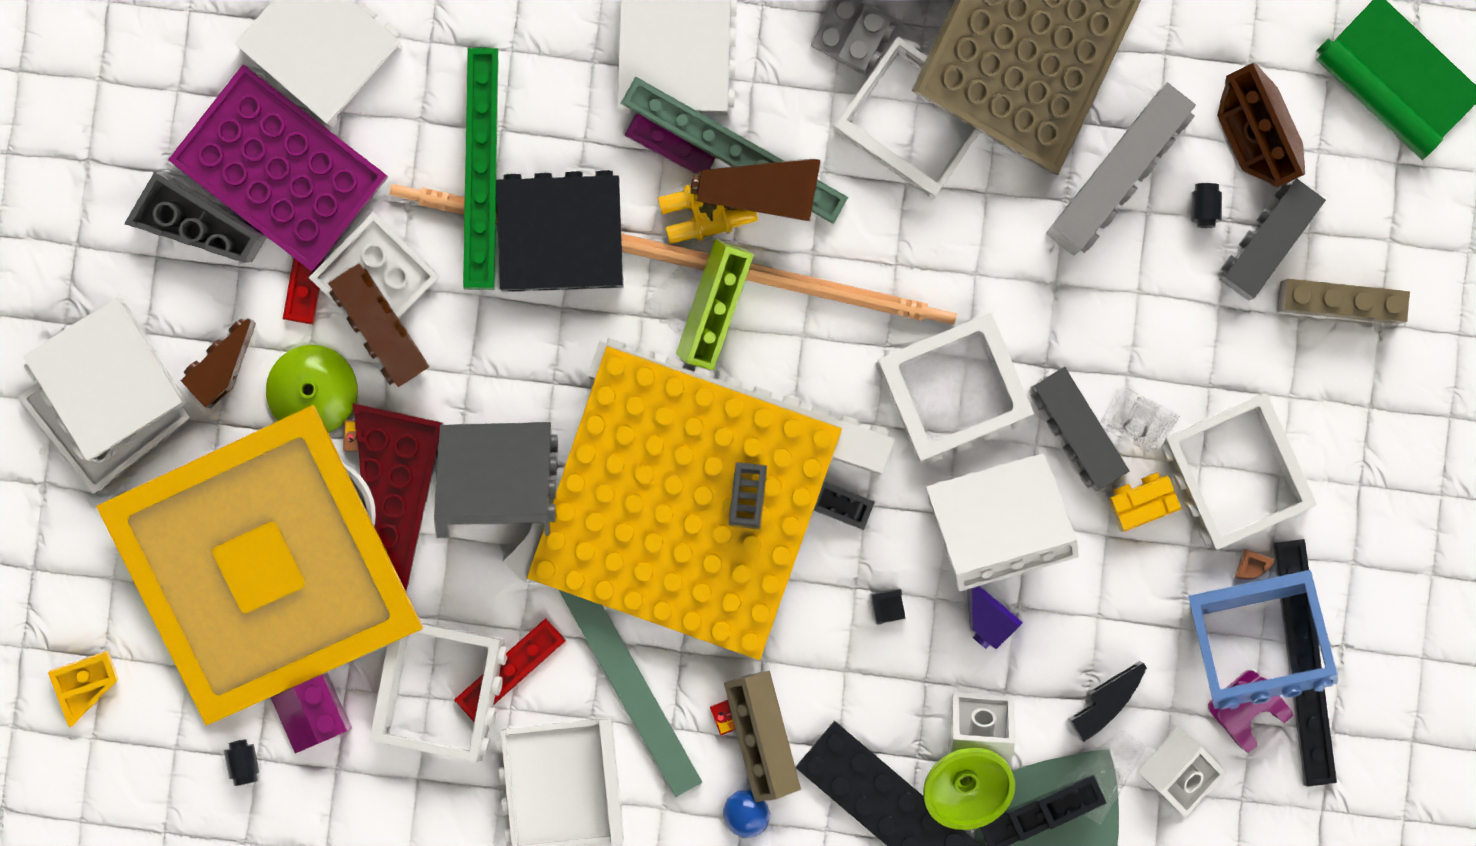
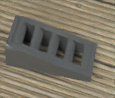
M736 462L729 526L761 530L767 465ZM741 474L759 475V481L741 479ZM740 486L756 487L758 491L757 493L741 492ZM739 499L756 500V506L739 504ZM738 511L755 513L754 519L737 516Z

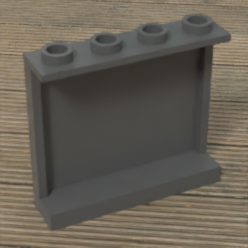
M551 422L440 425L434 504L436 538H449L450 525L544 522L545 535H550V522H556V506L551 504V499L557 498L556 480H552V476H557V457H552V453H558V435L552 434Z

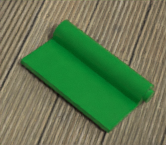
M1372 0L1333 41L1327 38L1316 50L1319 54L1316 61L1421 160H1424L1443 141V137L1476 104V84L1387 0Z

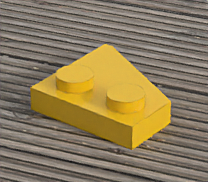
M108 650L48 672L68 727L73 726L119 679Z

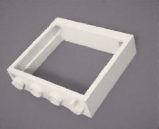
M897 37L834 127V131L925 195L934 199L978 137L980 131L975 128L970 130L938 178L934 181L851 123L898 54L922 70L927 56L919 51L920 46L914 41L911 42L906 37L904 40Z
M1268 393L1255 396L1161 438L1164 443L1161 446L1164 452L1163 456L1168 463L1172 461L1176 473L1173 474L1175 483L1180 491L1185 490L1189 501L1185 502L1186 507L1193 519L1197 517L1202 528L1198 530L1199 536L1203 539L1205 546H1210L1211 550L1223 548L1318 505ZM1255 409L1297 503L1221 537L1178 442Z
M421 623L423 629L415 633L489 647L470 749L467 750L390 734L408 636L387 645L369 741L471 762L483 761V757H487L488 747L491 746V739L487 738L489 726L494 725L497 708L493 707L495 695L499 696L502 688L503 679L499 677L501 665H505L508 657L506 656V639Z

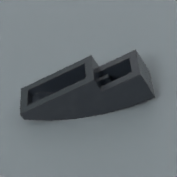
M1138 661L1087 692L1093 704L1068 718L1081 741L1085 742L1101 731L1128 703L1147 669L1144 662Z

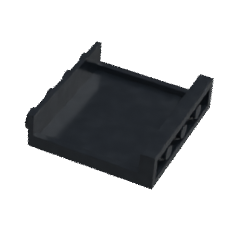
M611 170L595 171V176H583V172L572 171L565 172V177L552 178V173H535L534 178L522 179V174H504V179L496 180L500 290L502 292L624 288L619 175H613Z

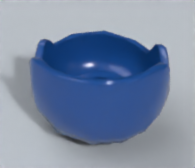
M750 789L736 791L727 798L723 808L726 826L732 833L745 839L757 837L765 831L771 816L767 802H755L752 790Z

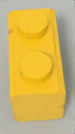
M1156 472L1141 478L1143 484L1131 488L1130 483L1113 489L1114 496L1108 497V502L1121 532L1129 531L1182 510L1168 475L1160 477L1159 473Z

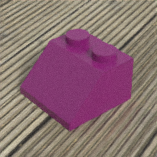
M328 673L317 676L271 697L295 754L352 729Z

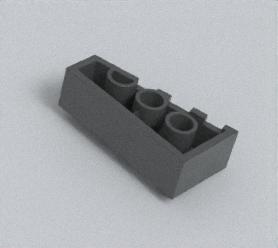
M165 172L153 173L124 225L139 228L149 233L164 236L243 263L253 262L267 239L256 228Z

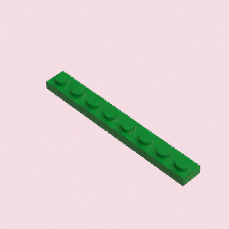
M468 48L464 290H495L498 48Z

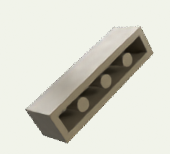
M1285 279L1280 282L1277 312L1402 324L1408 321L1410 291Z
M770 670L724 682L754 801L774 800L801 790Z

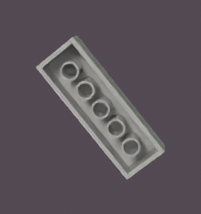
M1167 82L1156 93L1045 234L1073 256L1080 251L1085 253L1100 237L1095 233L1099 227L1104 229L1119 213L1115 209L1118 203L1123 206L1136 192L1138 187L1134 183L1137 180L1142 182L1155 168L1157 163L1153 159L1156 156L1161 158L1175 143L1176 139L1172 137L1173 134L1176 132L1179 135L1194 119L1195 115L1191 112L1196 107V104Z

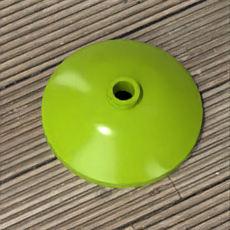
M320 345L299 346L283 354L271 368L266 382L267 403L277 421L314 404L328 433L338 429L345 423V420H348L353 412V403L356 404L358 397L357 379L350 364L336 351ZM307 384H312L314 387L311 395H306L303 391L304 386Z
M965 748L946 755L931 768L924 782L923 798L928 812L940 824L957 830L976 829L995 821L1007 810L1014 797L1015 778L1009 764L997 753L983 748Z

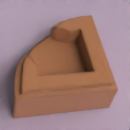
M1244 549L1234 578L1248 580L1259 577L1271 568L1274 559Z

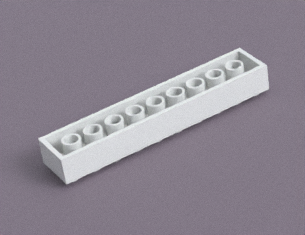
M607 338L606 342L599 341L588 373V377L592 380L596 378L606 346H610L841 427L842 431L832 459L877 474L884 473L895 439L888 436L890 430L872 425L869 430L859 426L860 420L845 415L841 417V420L829 417L830 410L818 406H813L812 410L800 407L802 401L784 396L781 401L771 397L772 391L757 386L751 391L742 388V381L725 376L724 381L713 378L714 372L696 367L693 372L684 369V362L666 357L665 362L654 359V352L637 347L636 352L626 349L627 345L624 342L612 338Z

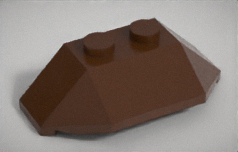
M1255 62L1227 75L1217 116L1241 170L1275 187L1282 186L1305 175L1303 141L1279 88Z

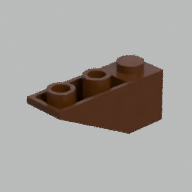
M242 318L229 328L228 331L231 334L222 342L220 339L215 341L206 350L208 355L200 363L196 360L184 370L183 373L186 376L180 381L205 408L211 409L234 388L256 326L254 320L247 318L245 321Z

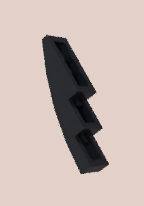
M824 481L813 511L864 530L875 502Z
M1091 775L1009 809L995 821L980 827V830L988 846H1009L1019 840L1024 841L1049 828L1054 829L1107 804L1095 776Z

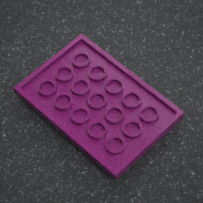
M244 64L168 159L173 165L313 273L388 178L379 168Z

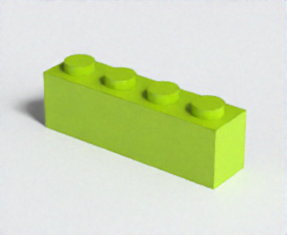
M718 239L714 241L676 351V355L686 363L713 371L715 369L754 254L741 246Z

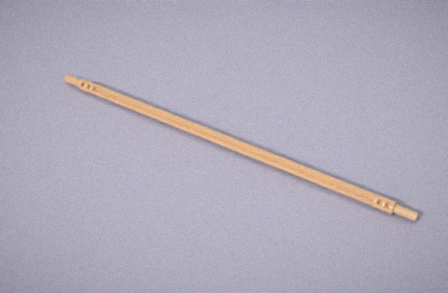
M393 183L391 185L390 196L417 201L420 206L464 215L465 197L424 187L419 190ZM496 204V223H498V218H497V204ZM621 233L622 252L705 270L710 253ZM751 263L745 279L755 283L920 321L930 319L955 325L957 313L928 307V303Z

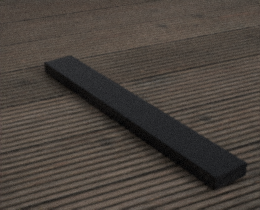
M1305 539L1273 543L1277 577L1309 570ZM1303 593L1280 598L1290 675L1321 669L1319 642L1307 594ZM1325 688L1324 691L1304 690L1300 695L1293 697L1304 786L1337 783Z

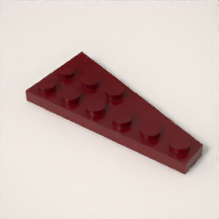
M353 403L360 476L369 487L374 500L376 511L374 528L407 593L439 447L440 425L444 423Z

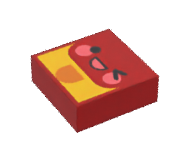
M728 699L710 706L720 736L736 730Z

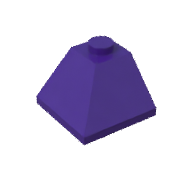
M981 586L967 589L970 629L975 632L972 638L985 649L989 646L997 649L1023 622Z

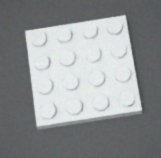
M39 382L18 397L93 494H97L192 419V416L184 406L178 410L173 409L97 456L98 460L92 462L87 461L85 458L81 459L76 454L72 446L75 441L69 432L65 433L56 421V417L59 415L53 406L49 407L42 399L40 391L43 389Z

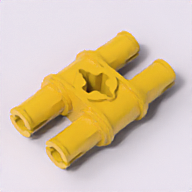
M689 184L683 187V191L657 197L662 215L687 208L689 211L692 210L693 213L691 220L665 227L670 244L693 238L703 241V238L724 232L730 234L734 227L758 221L757 212L737 208L727 210V208L720 205H715L716 209L713 210L712 221H710L706 213H700L699 209L703 208L704 202L694 201V194H690Z

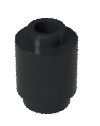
M1197 183L1195 184V191L1191 192V222L1197 223L1198 228H1215L1216 223L1222 222V191H1219V184Z
M247 739L229 742V749L223 751L229 779L233 780V785L239 786L258 781L257 773H260L254 744H248Z

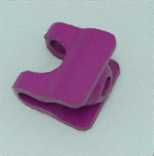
M1246 670L1226 688L1268 679L1260 677L1253 670ZM1281 696L1270 697V701L1262 704H1253L1252 701L1241 703L1238 708L1233 710L1230 708L1214 709L1213 701L1210 700L1208 703L1209 712L1233 741L1248 754L1258 746L1256 739L1251 733V723L1256 715L1261 712H1270L1283 723L1293 717L1292 710Z

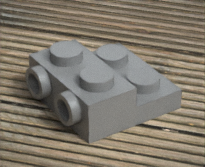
M834 0L810 47L864 75L867 68L874 69L881 55L877 51L881 41L887 43L895 29V26L891 25L893 16L868 3L865 5L857 0Z

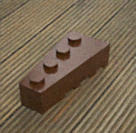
M358 263L328 283L332 289L329 294L337 306H343L349 314L346 319L354 332L358 333L360 331L367 342L363 345L372 359L378 357L384 367L380 371L389 385L395 382L397 387H400L430 367L362 263Z

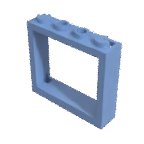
M1311 570L1189 596L1191 612L1214 709L1230 708L1233 710L1238 708L1241 703L1252 701L1253 704H1262L1270 701V697L1283 695L1285 698H1291L1300 695L1304 690L1324 691V688L1338 684V673ZM1306 593L1325 668L1220 689L1203 615Z

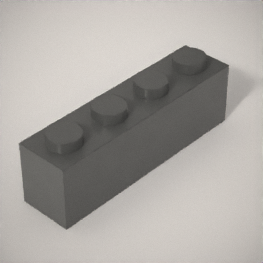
M1299 179L1279 187L1274 195L1277 198L1272 208L1268 206L1264 208L1256 219L1260 223L1253 233L1249 230L1238 244L1242 249L1236 257L1230 255L1220 269L1224 273L1219 280L1248 301L1257 296L1326 201L1325 198Z
M1066 367L1059 369L1030 387L1034 392L1030 395L1033 403L1039 411L1044 409L1050 418L1046 421L1048 427L1055 437L1060 434L1066 444L1062 447L1063 451L1072 463L1074 461L1078 463L1082 470L1078 474L1088 489L1093 487L1094 491H1099L1130 472Z

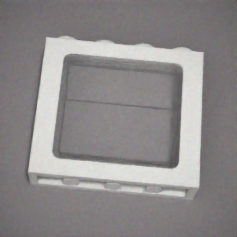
M992 312L877 360L919 462L926 459L928 465L944 459L943 452L954 448L955 452L958 453L972 447L971 440L982 436L983 440L987 441L1001 435L1000 428L1011 425L1012 430L1028 424L1029 420L1027 417L1034 415Z

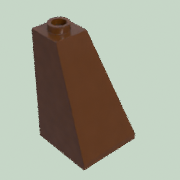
M798 159L699 170L698 176L693 175L690 194H694V201L810 222L821 160Z

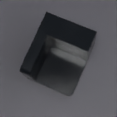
M897 588L870 594L876 625L906 619L901 596L902 589Z

